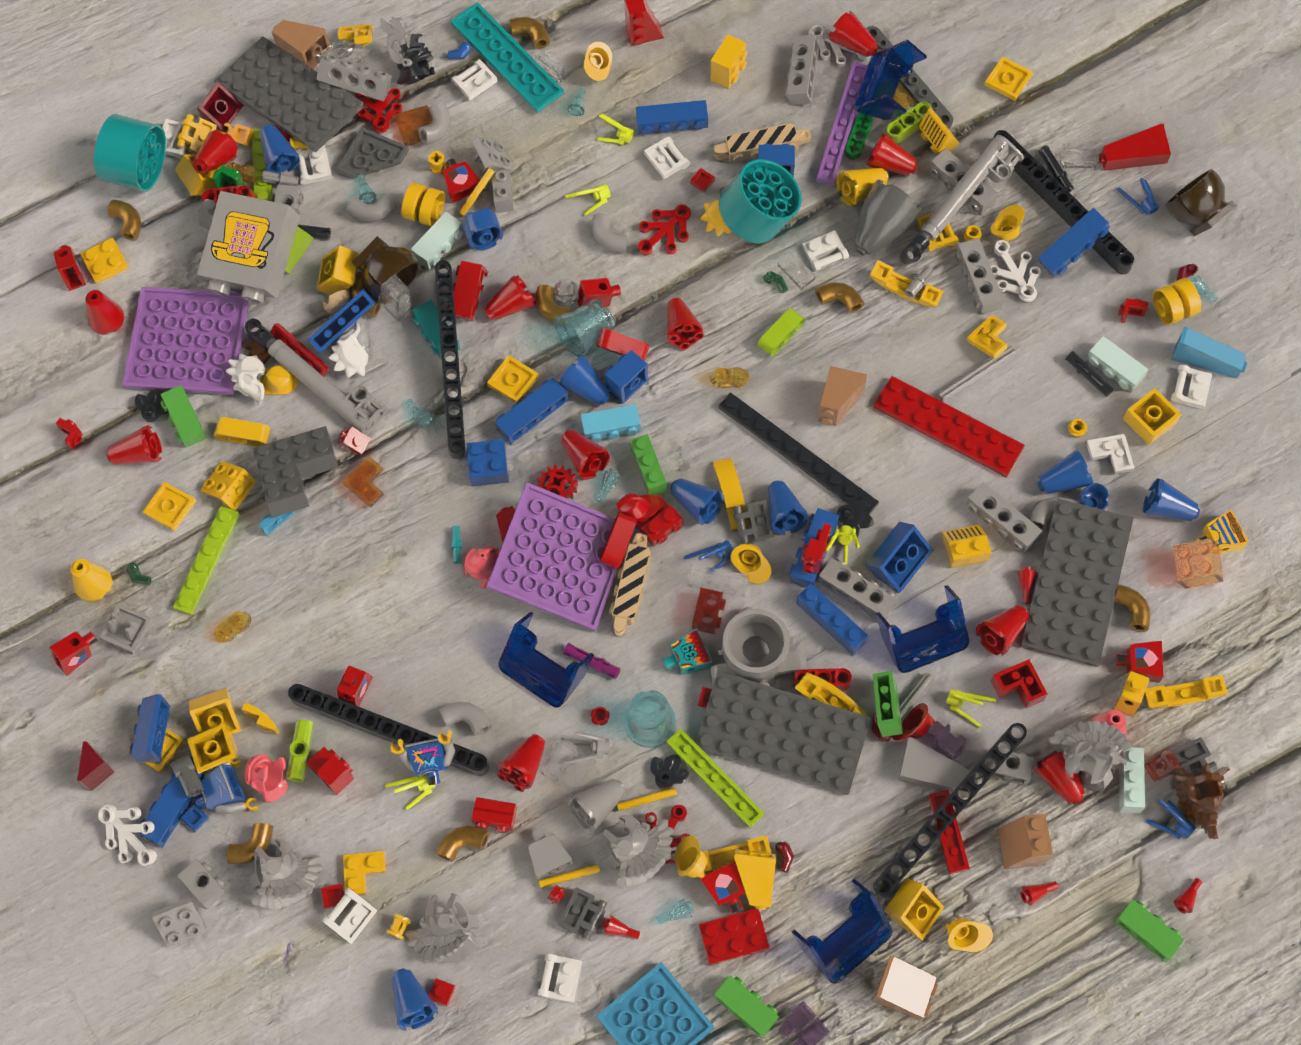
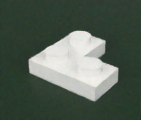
M1125 434L1087 441L1086 444L1091 460L1110 457L1114 474L1134 470Z

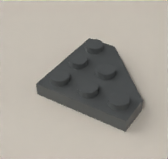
M362 127L336 170L338 173L354 179L402 163L409 151V147Z

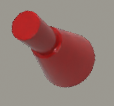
M1021 567V570L1017 571L1021 590L1023 591V603L1030 604L1036 571H1033L1032 567Z
M1195 878L1190 887L1173 901L1179 912L1184 914L1193 912L1197 891L1202 884L1199 878Z
M1054 881L1045 885L1022 886L1020 895L1023 902L1031 906L1048 892L1058 889V884Z
M612 915L609 918L605 917L602 925V930H605L604 935H626L635 939L639 938L640 931L629 928Z

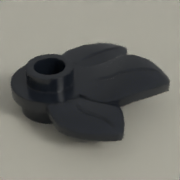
M152 390L147 396L137 394L135 397V406L141 411L142 418L147 422H154L160 415L169 413V411H164L160 401H163L162 391Z
M856 500L850 505H842L837 511L839 521L843 525L856 529L857 538L859 537L860 528H869L874 525L872 517L865 512L869 503L863 500ZM845 511L850 512V516L848 518L844 517Z
M676 754L669 755L664 761L658 757H654L651 761L650 771L655 776L656 785L662 790L670 789L674 784H682L689 776L687 770L680 769L681 759Z

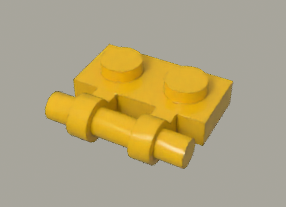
M187 114L186 119L182 122L183 128L181 133L178 134L176 146L183 148L185 143L190 144L188 151L197 155L206 136L215 130L217 125L202 118L198 120V123L193 122L194 116ZM190 129L194 130L193 137L188 136Z

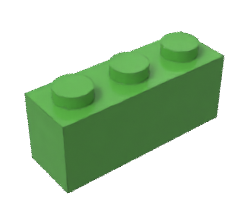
M182 385L162 393L163 401H160L164 411H169L171 415L168 417L172 428L175 426L178 432L175 435L179 443L183 442L187 448L207 439Z
M648 434L631 439L630 449L647 494L657 496L658 494L666 493L667 482Z
M887 671L872 674L877 722L882 736L903 734L897 682L893 672Z
M1132 900L1114 923L1166 963L1171 959L1184 939L1176 929L1167 927L1161 917L1146 910L1147 907L1143 903Z
M730 975L716 991L714 998L763 1039L778 1021V1011L772 1005L768 1004L766 1006L761 1002L762 997L757 992L747 990L744 987L745 983L739 977L733 978Z

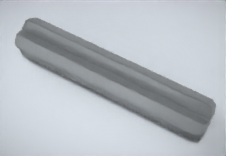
M925 673L899 706L901 722L904 721L935 681L932 674Z

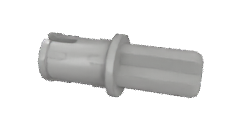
M263 171L262 181L289 186L298 185V177L284 175L283 172L279 174Z
M926 266L918 276L913 278L914 281L905 289V294L908 297L914 298L920 289L926 286V282L934 274L932 267Z

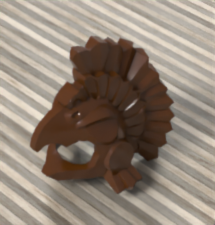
M1207 763L1204 765L1203 771L1199 775L1187 773L1182 768H1178L1175 770L1177 776L1173 775L1172 778L1177 783L1174 786L1177 790L1175 795L1179 797L1178 803L1182 805V810L1186 812L1187 818L1193 820L1194 824L1201 825V829H1204L1209 839H1219L1216 828L1218 813L1216 812L1223 807L1221 804L1225 786L1223 775L1230 771V769L1222 767L1211 773L1209 771L1210 765Z

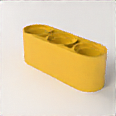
M219 417L213 436L222 441L258 447L267 444L271 428L261 423Z

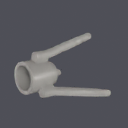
M576 732V736L591 739L592 741L567 739L566 742L590 745L591 751L595 752V754L564 761L563 764L569 765L596 758L603 759L604 755L609 754V739Z

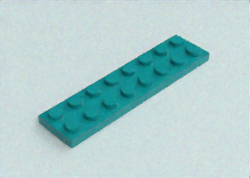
M478 2L450 20L451 25L536 113H539L564 95V89Z

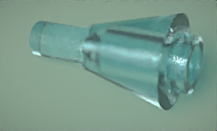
M584 87L579 88L577 95L567 107L568 112L573 116H582L585 112L584 94L586 89Z
M363 174L359 175V199L366 204H370L375 201L376 194L366 182L365 176Z
M1199 275L1197 277L1192 276L1189 279L1196 287L1199 295L1205 296L1213 303L1217 301L1219 297L1210 291Z
M408 399L405 404L411 410L418 427L430 426L433 415L417 406L411 399Z
M611 468L609 471L604 470L601 491L596 499L598 502L603 503L607 494L622 479L618 471Z
M683 898L669 909L667 913L656 917V920L660 925L669 920L690 918L694 909L690 900L686 901Z

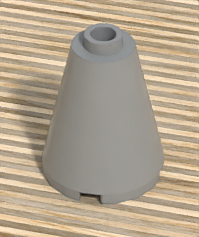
M611 779L579 793L568 800V805L572 804L574 808L571 813L583 828L587 829L589 827L591 828L589 832H594L624 796L625 788L619 780Z

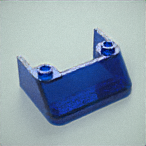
M908 39L874 54L869 61L855 98L853 109L858 113L886 121L905 114L907 110L895 101L893 97L900 79L908 77L913 71V65L926 59L927 55Z
M948 585L944 586L948 602L936 609V621L902 634L901 630L896 625H890L880 612L876 613L882 639L896 668L901 673L911 672L963 651L968 647L970 639L961 599Z
M530 612L514 624L499 659L498 666L505 675L552 707L558 708L568 700L582 681L594 654L590 653L581 662H572L564 669L535 649L538 642L537 637L532 631L527 629L533 617V613Z
M856 879L851 881L859 894L851 901L849 906L852 916L823 941L815 935L805 939L795 929L791 931L807 957L824 977L834 984L844 979L891 938L893 933L892 926L873 893Z

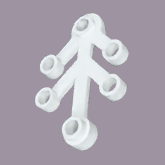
M815 25L809 30V35H815L821 51L820 58L823 61L829 60L831 52L826 48L825 42L831 44L838 67H844L847 60L840 48L857 54L858 58L862 61H866L871 57H865L830 41V31L833 33L835 30L833 26L823 28L821 25Z
M1005 240L997 241L994 252L1002 257L1010 271L992 265L990 266L991 269L997 272L993 273L994 277L1000 276L1016 281L1018 284L1016 286L1008 284L1006 280H1000L997 283L1002 293L1006 291L1016 293L1025 302L1033 301L1037 296L1034 284L1040 276V268L1037 266L1030 268V278L1026 284L1023 276L1027 265L1031 262V253L1023 252L1021 254V263L1019 268H1017L1008 253L1009 243Z
M107 804L98 812L99 820L106 825V847L108 849H115L119 846V861L123 864L128 863L133 858L132 853L128 850V841L138 852L137 860L142 866L153 864L157 857L156 852L146 848L132 832L152 833L154 831V824L151 821L142 822L141 824H123L119 818L138 819L141 816V810L138 807L129 808L128 810H117L114 805ZM114 827L118 830V837L114 836Z

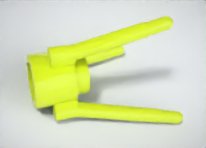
M604 114L599 115L601 119L618 128L616 136L619 139L598 137V141L624 145L625 142L630 143L634 130L621 125Z
M603 184L592 189L567 194L565 198L593 193L595 200L600 201L584 213V216H587L602 204L608 203L607 198L611 197L607 184Z
M843 525L839 529L834 530V535L825 551H829L836 538H838V541L844 545L843 562L847 565L848 544L853 540L856 548H859L860 545L856 536V529Z
M951 689L946 704L951 705L949 710L955 711L980 728L981 724L958 709V706L962 708L964 701L983 705V702L978 700L996 702V699Z
M426 774L384 785L385 788L409 783L394 789V793L417 786L419 791L424 790L422 794L405 807L406 810L410 809L426 795L431 794V789L435 787V784L428 785Z

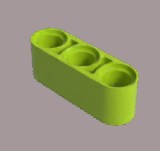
M928 102L918 103L888 125L887 135L897 144L920 130L919 125L925 114L920 113L927 112L929 108H932Z
M789 308L763 334L757 346L773 357L803 326L806 319L792 308Z

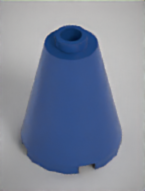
M263 126L260 130V139L266 170L279 174L286 170L288 172L293 171L300 163L299 154L276 126Z
M581 355L576 359L579 362L577 364L572 363L561 376V381L558 383L596 405L600 403L604 405L610 398L608 395L610 391L587 359Z
M1076 450L1039 476L1037 485L1041 492L1044 491L1046 494L1087 487L1093 483L1091 473H1088V466L1080 451Z
M682 478L675 480L670 487L674 498L700 525L712 522L721 510L718 508L720 502L722 504L724 502L722 492Z
M1157 478L1153 481L1148 489L1151 493L1149 497L1145 496L1143 513L1150 516L1184 521L1197 519L1200 509L1195 501L1163 479Z
M773 481L768 487L771 527L775 533L785 535L786 531H791V533L797 532L807 524L808 513L785 482Z
M404 968L397 970L392 977L397 1025L403 1031H407L406 1027L412 1026L413 1030L425 1026L434 1019L433 1015L435 1013L438 1014L437 1007L411 970Z

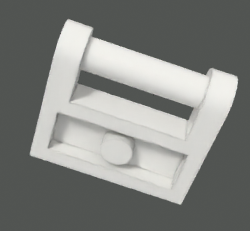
M480 59L458 76L455 75L451 78L454 86L458 87L469 100H472L498 82L497 77ZM479 70V72L468 78L470 75Z
M166 119L162 127L166 136V154L182 159L189 145L185 143L183 148H175L178 142V134L181 133L183 128L182 122ZM190 129L188 136L192 137L194 130Z
M670 136L644 150L645 156L663 179L681 169H686L690 165V161L684 158L673 144L674 141ZM664 148H668L678 160L677 163L674 162Z
M325 145L317 152L311 149L296 150L300 159L299 170L301 176L299 179L301 184L307 185L333 179ZM305 158H310L313 175H308Z
M836 231L802 243V248L815 271L840 259L845 260L849 258L848 251L844 248ZM838 250V253L833 254L821 260L817 259Z
M1179 365L1175 392L1172 393L1171 400L1176 403L1204 409L1212 374L1189 368L1187 365ZM1188 376L1191 377L1187 396H1183L1185 378Z
M347 888L344 892L345 895L328 917L325 916L322 922L352 944L377 910L350 888ZM353 899L356 903L339 925L334 923L346 905Z
M545 954L544 960L546 964L537 996L574 1004L582 961ZM554 963L560 964L555 990L552 992L548 991Z

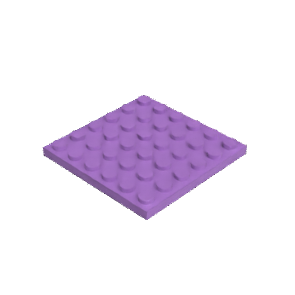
M141 287L122 384L124 389L168 391L182 385L185 392L234 395L235 390H233L235 382L231 381L232 376L226 370L232 368L228 360H239L250 301L242 299V293L230 292L229 296L226 297L203 290Z
M526 482L486 588L594 632L598 626L618 570L599 562L615 518Z

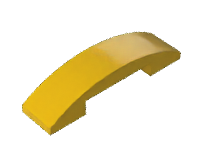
M877 260L870 274L874 281L902 298L921 305L937 307L944 291L927 284L926 287L920 289L914 298H910L905 294V289L909 287L913 280L894 272L893 267Z
M731 458L714 461L713 466L721 492L724 495L731 531L738 530L737 521L733 517L735 514L733 507L741 505L742 512H747L739 479ZM744 518L746 528L750 527L749 518Z
M806 673L795 686V689L809 699L814 697L822 703L868 716L848 695L815 675Z
M1223 675L1164 687V685L1150 687L1145 690L1149 709L1188 705L1228 694Z
M767 835L709 852L707 850L702 851L708 860L704 874H709L734 862L735 849L771 853Z

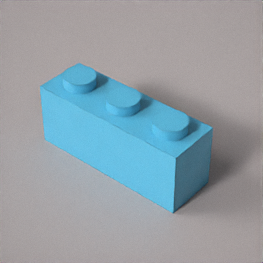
M636 404L581 414L584 436L594 442L606 438L616 439L622 435L632 436L641 432Z

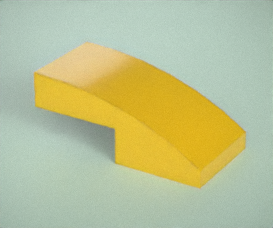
M244 703L242 711L245 715L258 719L256 724L260 729L279 735L280 731L264 712L251 704Z

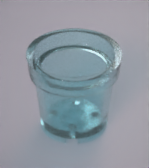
M593 299L570 313L565 312L554 319V326L558 337L567 350L577 358L581 355H587L592 350V347L597 343L601 328L612 331L615 329L613 328L615 320L607 307L604 309L601 306L603 302L598 299Z
M654 690L640 692L630 703L625 717V729L629 738L637 745L655 748L665 744L673 736L676 729V717L663 694Z

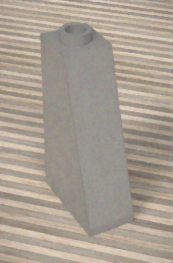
M908 737L898 780L940 791L949 790V793H952L969 774L970 770L919 741ZM974 773L971 779L973 783L978 784V781L975 780L976 773ZM959 789L958 791L960 796H969L966 789Z

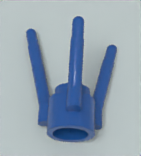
M1140 178V182L1147 197L1141 201L1142 205L1138 204L1120 187L1117 188L1126 199L1139 209L1141 214L1145 212L1147 215H1151L1160 208L1147 180Z
M725 540L722 543L719 542L714 546L686 555L684 558L689 559L701 555L698 559L702 560L713 554H716L719 559L723 558L708 574V577H711L726 562L731 560L730 555L733 547L728 540Z
M1159 799L1158 802L1178 820L1174 826L1177 830L1174 831L1149 819L1146 822L1174 835L1178 839L1181 837L1189 838L1196 829V826L1170 800L1165 803L1162 799Z

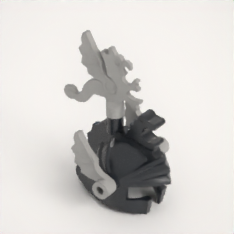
M392 16V20H389L391 24L380 18V27L383 28L387 35H391L388 39L387 48L382 47L381 51L383 53L389 51V56L393 62H396L397 69L400 70L397 84L410 85L428 76L435 75L431 62L433 59L431 51H428V47L424 48L425 43L418 42L419 37L423 35L410 34L411 30L406 32L405 30L409 26L405 22L404 27H402L400 20L403 21V19L400 17L394 18ZM405 35L411 36L409 41V48L407 46ZM397 40L401 48L399 53L392 48L393 43Z

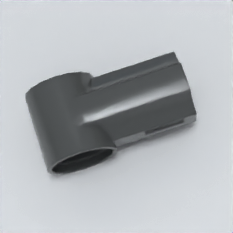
M190 754L171 763V767L176 777L180 779L188 798L195 797L204 791Z

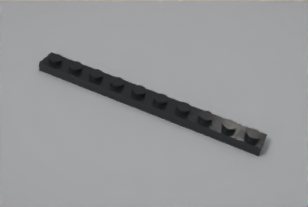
M731 392L719 404L720 410L850 505L856 500L866 501L869 503V506L865 512L869 515L879 505L877 499Z

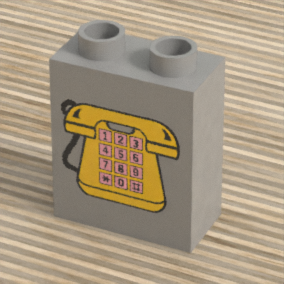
M220 191L197 272L199 277L209 283L207 291L226 297L229 296L230 289L242 291V299L258 304L263 303L264 296L278 299L300 215L286 204Z

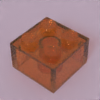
M1212 538L1173 546L1177 582L1182 587L1187 589L1223 582L1219 544Z

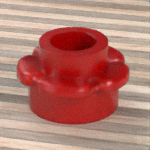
M597 707L590 714L592 717L591 721L595 725L603 726L608 723L610 713L604 707Z
M556 885L548 896V899L552 901L551 904H554L555 901L558 904L566 894L563 892L564 887L561 888Z

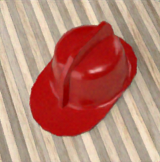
M629 493L623 496L616 504L618 508L617 514L621 512L639 521L654 515L660 508V500L655 495L638 496L637 494Z
M920 703L911 710L904 721L901 722L903 734L892 735L893 740L902 741L909 736L919 738L928 733L935 720L928 713L927 704Z

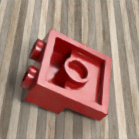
M659 494L656 496L660 500L659 510L654 515L637 521L635 525L642 534L647 535V540L653 547L658 543H664L668 535L672 532L676 533L683 526L681 515L671 505H668Z
M824 523L823 528L818 529L816 538H811L809 545L805 544L801 562L804 563L802 569L804 572L818 574L825 554V548L829 541L832 525Z

